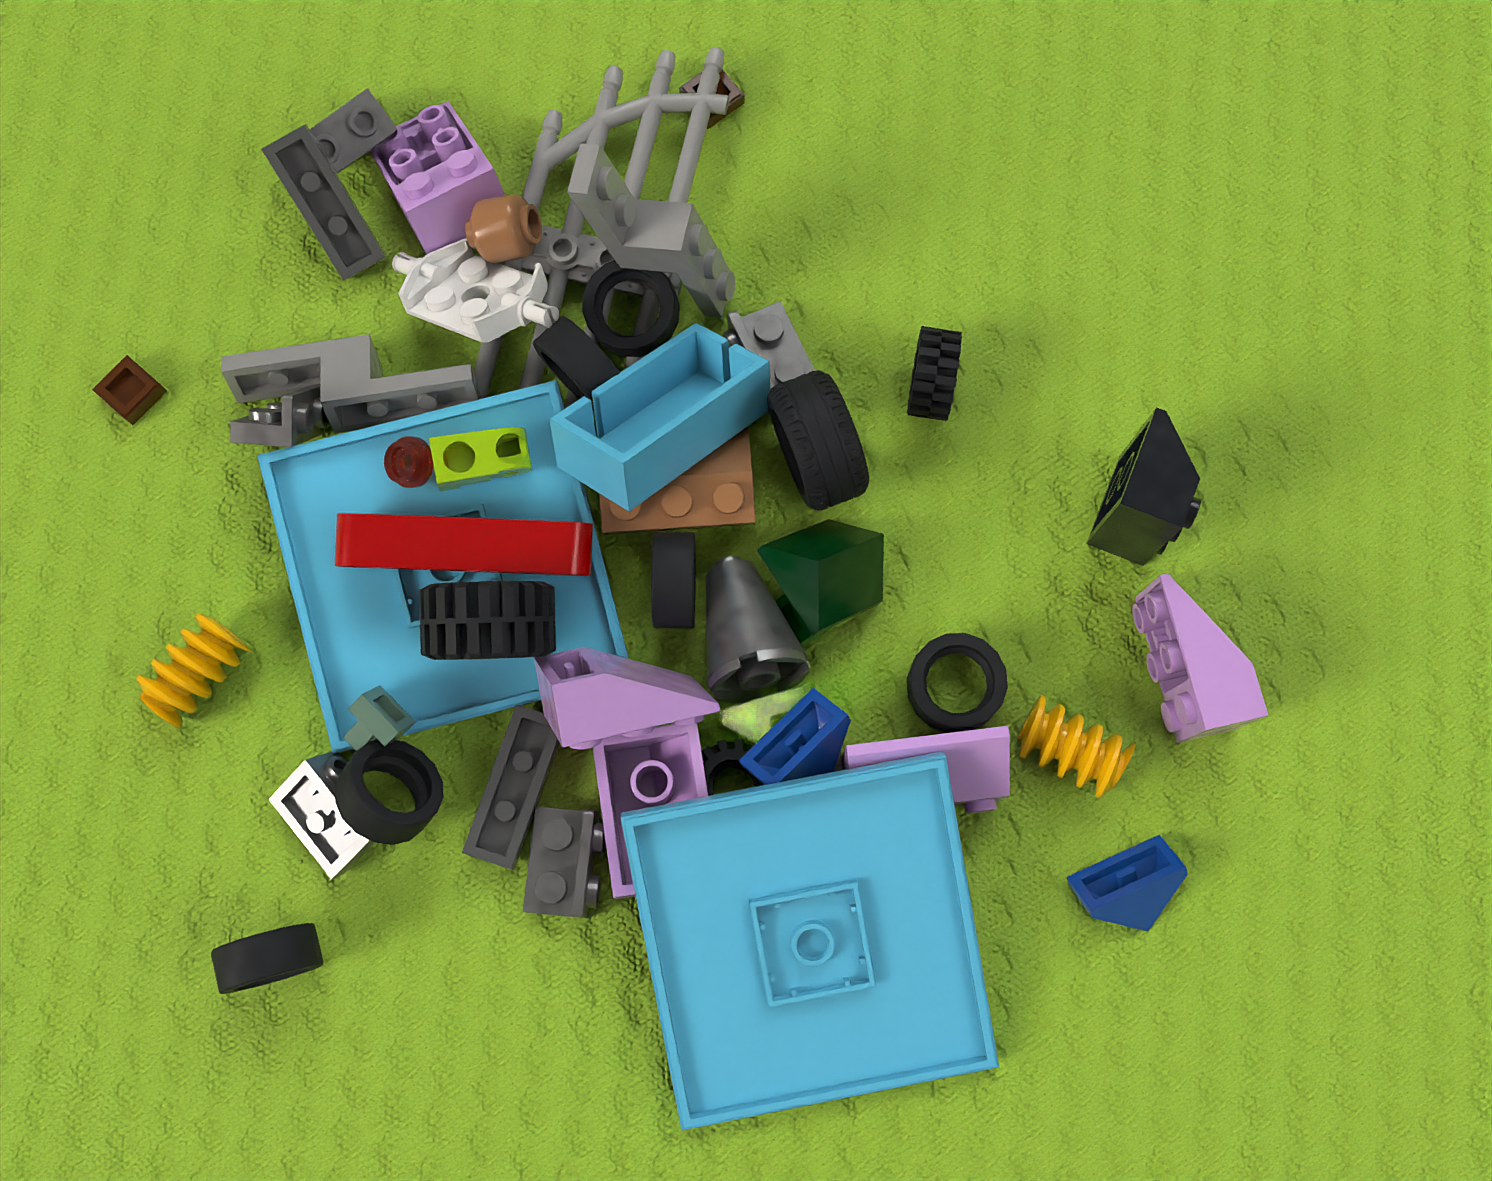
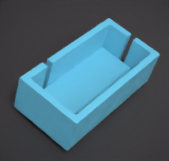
M697 323L693 324L592 391L598 438L596 437L592 402L585 396L550 418L557 467L630 512L769 411L767 405V396L770 392L769 360L738 344H734L729 348L728 339Z

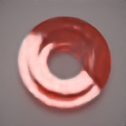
M405 436L387 448L384 456V467L392 481L405 488H418L423 486L431 477L434 466L431 449L423 439L416 436Z

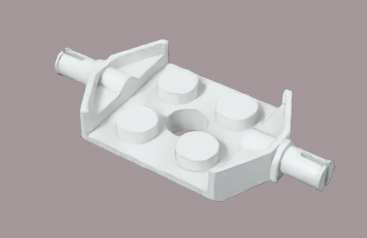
M466 238L428 253L423 258H415L404 252H399V257L395 255L393 258V269L398 273L407 275L398 293L407 314L477 341L490 342L521 325L525 327L531 321L550 328L553 325L552 323L559 319L557 307L542 303L547 292L548 283L540 263L534 265L533 275L499 263H490L482 257L474 255L472 247Z

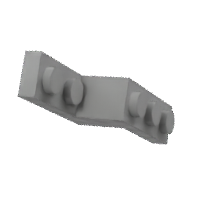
M580 143L567 193L620 268L677 273L704 316L723 318L726 301H731L734 295L735 276L730 271L721 250L717 248L709 234L707 225H704L694 205L691 203L635 199L601 145Z
M370 334L222 356L221 372L237 403L282 397L283 394L311 385H320V403L335 434L356 431L481 399L471 364L383 377L382 365Z

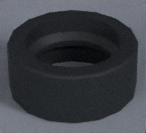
M613 260L605 263L591 276L583 292L582 312L588 329L606 349L620 356L642 357L649 354L671 339L679 323L680 303L670 279L660 271L620 268L617 262ZM629 279L641 280L651 285L657 292L660 301V312L655 324L648 331L637 336H623L614 332L606 324L603 315V302L607 293L618 283Z
M565 316L559 317L550 328H547L532 343L544 363L578 399L585 396L591 400L593 411L592 391L620 373L602 349L580 327Z
M655 532L652 544L651 567L653 627L692 629L695 626L696 600L695 534L693 532Z
M947 633L929 641L914 658L907 676L908 699L916 715L929 727L945 733L974 730L983 726L1000 709L1008 689L1007 671L998 652L984 639L967 633ZM948 654H962L972 658L981 666L986 676L987 689L983 700L976 708L965 713H951L941 709L932 701L927 691L926 678L930 667L937 659Z
M379 740L368 742L354 753L335 784V803L342 819L355 833L375 843L388 845L408 842L418 835L438 812L444 798L443 780L436 765L423 751L407 742L398 740L393 741L387 746H384ZM380 771L400 779L413 796L415 810L403 813L392 811L380 805L367 791L363 781L364 772Z
M314 923L297 924L255 934L221 945L211 952L220 994L233 993L277 982L314 970L323 965Z

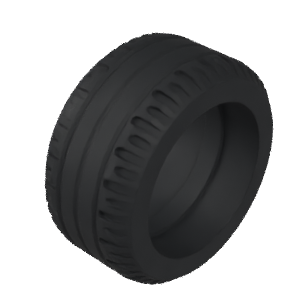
M816 370L772 387L767 396L770 417L790 473L805 504L816 511L825 510L828 507H833L865 493L869 485V472L865 455L852 417L832 377L827 373Z

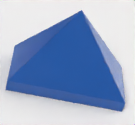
M812 688L739 762L763 785L831 773L834 771L851 719L838 706L815 688Z
M1157 835L1066 878L1068 885L1092 918L1149 931L1188 873L1183 862L1164 839Z

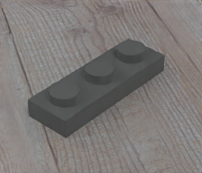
M307 124L261 149L343 281L386 257L384 250Z
M516 704L464 845L463 854L515 870L535 814V807L538 806L560 744L544 717V713Z

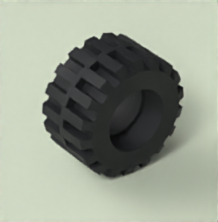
M479 581L434 583L419 590L421 655L432 660L543 657L556 651L555 587L546 582Z

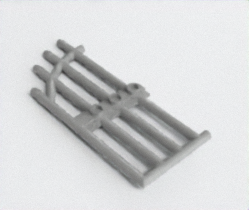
M712 47L708 52L704 63L705 70L702 71L697 93H668L671 82L670 76L673 74L675 67V54L671 51L663 50L657 58L655 65L656 73L653 74L648 95L617 106V91H620L622 85L623 71L619 67L610 66L604 75L602 83L604 88L600 90L594 115L560 140L556 136L561 131L562 114L556 110H549L542 124L543 132L539 135L522 198L539 210L549 171L576 153L580 143L599 144L604 150L609 129L641 118L624 181L630 193L635 199L639 200L662 113L691 112L668 202L687 203L710 114L726 115L729 106V95L716 94L720 79L719 73L722 71L724 64V51L720 48ZM570 199L563 229L542 225V239L540 243L536 244L531 256L504 261L503 264L519 271L524 270L534 273V265L540 263L544 274L549 276L547 292L542 303L557 307L559 313L568 281L587 285L591 276L605 263L615 260L600 238L581 234L585 217L572 199ZM663 272L670 279L678 298L683 283L677 273ZM629 279L618 283L607 293L604 299L603 315L605 321L607 322L615 291L643 297L633 336L645 333L657 320L660 309L657 292L651 285L641 280ZM536 323L519 389L541 383L545 363L536 352L532 343L547 327ZM586 324L584 332L600 347L601 342L593 335ZM504 334L490 342L481 343L473 371L481 399L487 398ZM644 356L627 357L624 370ZM569 389L564 404L565 408L579 400Z

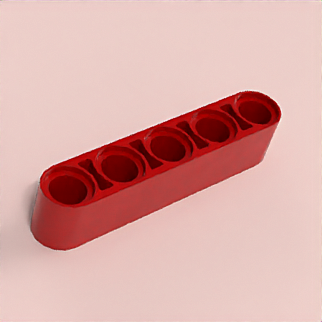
M337 513L335 566L591 576L593 524L569 521Z

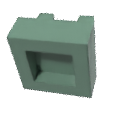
M377 686L361 694L348 708L358 721L343 738L356 751L368 742L377 739L384 746H387L402 737L416 721L381 686Z

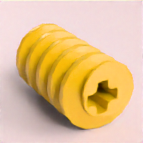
M200 613L194 616L201 628L199 633L185 628L180 631L187 644L184 649L172 644H168L165 647L172 659L170 664L156 659L150 662L158 677L154 680L139 674L135 678L143 691L139 695L140 699L159 717L177 728H180L183 724L177 709L193 714L198 708L191 693L208 698L212 694V690L206 678L221 683L226 679L227 676L220 663L232 667H237L241 663L234 648L237 647L248 652L252 651L239 637L218 620Z
M1041 694L1017 738L1021 740L1019 756L1026 758L1035 749L1040 750L1038 766L1041 768L1048 765L1054 758L1059 760L1057 776L1063 778L1073 768L1078 770L1076 786L1082 788L1092 778L1097 780L1095 796L1100 799L1120 779L1131 759L1136 744L1132 743L1121 752L1122 736L1116 733L1109 736L1102 743L1103 726L1095 723L1083 733L1084 716L1077 713L1064 723L1065 707L1057 704L1049 712L1045 713L1046 697Z

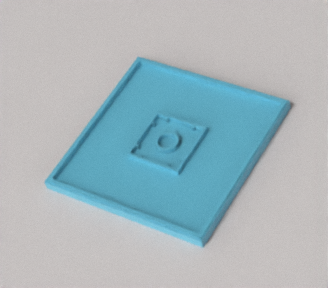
M557 380L257 455L333 754L354 749L343 738L358 721L348 708L361 694L377 686H381L416 721L404 735L515 707L516 704L524 705L541 700L534 657L432 660L421 655L419 590L430 584L479 581L546 582L555 587L556 651L551 654L587 647L629 659L585 485L557 467L550 418L565 409ZM506 427H522L526 430L533 467L532 471L512 477L490 479L491 481L460 486L459 489L440 492L429 443L430 437ZM337 513L592 523L591 576L335 566Z
M943 751L621 813L622 828L681 1131L999 1067L947 758Z

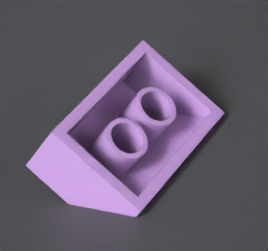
M697 723L691 725L671 724L654 727L651 733L640 737H625L622 734L602 738V742L593 747L612 892L615 899L636 897L622 828L621 813L708 796Z
M1008 726L846 745L841 756L842 770L943 751L947 758L954 805H964L966 814L997 810L996 801L1010 796Z

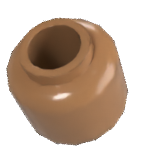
M518 194L477 201L472 209L471 218L466 221L465 233L469 245L473 249L476 248L483 259L490 263H497L531 256L536 244L540 243L542 239V223L539 212L533 204H528Z

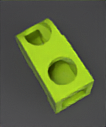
M506 427L429 438L436 481L440 492L459 489L460 486L491 481L490 479L517 476L533 470L526 430L522 427Z

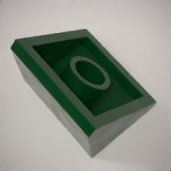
M827 519L764 544L757 550L813 636L861 614L883 601V533Z

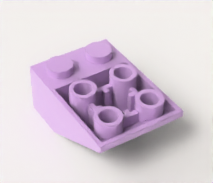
M449 101L423 109L418 116L396 126V130L392 135L370 150L372 157L426 254L466 238L465 224L471 218L472 209L477 201L506 196L494 168Z
M1168 573L1158 576L1135 597L1136 604L1132 608L1133 619L1139 633H1145L1150 649L1146 657L1148 671L1152 680L1155 683H1160L1165 702L1161 703L1162 719L1168 732H1174L1177 743L1236 730L1269 716L1253 663Z
M587 647L553 653L543 657H534L544 717L562 747L570 746L572 749H588L599 745L602 742V738L619 734L625 737H640L651 733L654 730V726L674 722L676 725L696 724L703 721L706 714L720 711L719 703L692 676Z

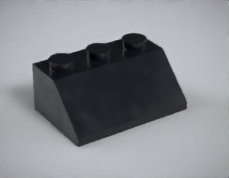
M1156 407L1119 456L1086 543L1142 566L1155 553L1162 555L1168 542H1175L1182 528L1189 529L1192 526L1201 505V499L1194 497L1200 477L1167 411Z

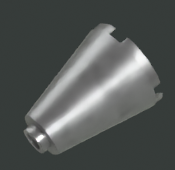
M728 556L716 561L705 577L707 685L710 693L713 692L715 700L719 702L745 703L761 700L760 690L776 685L778 694L802 682L810 673L808 657L755 565L751 561L742 560L739 556Z

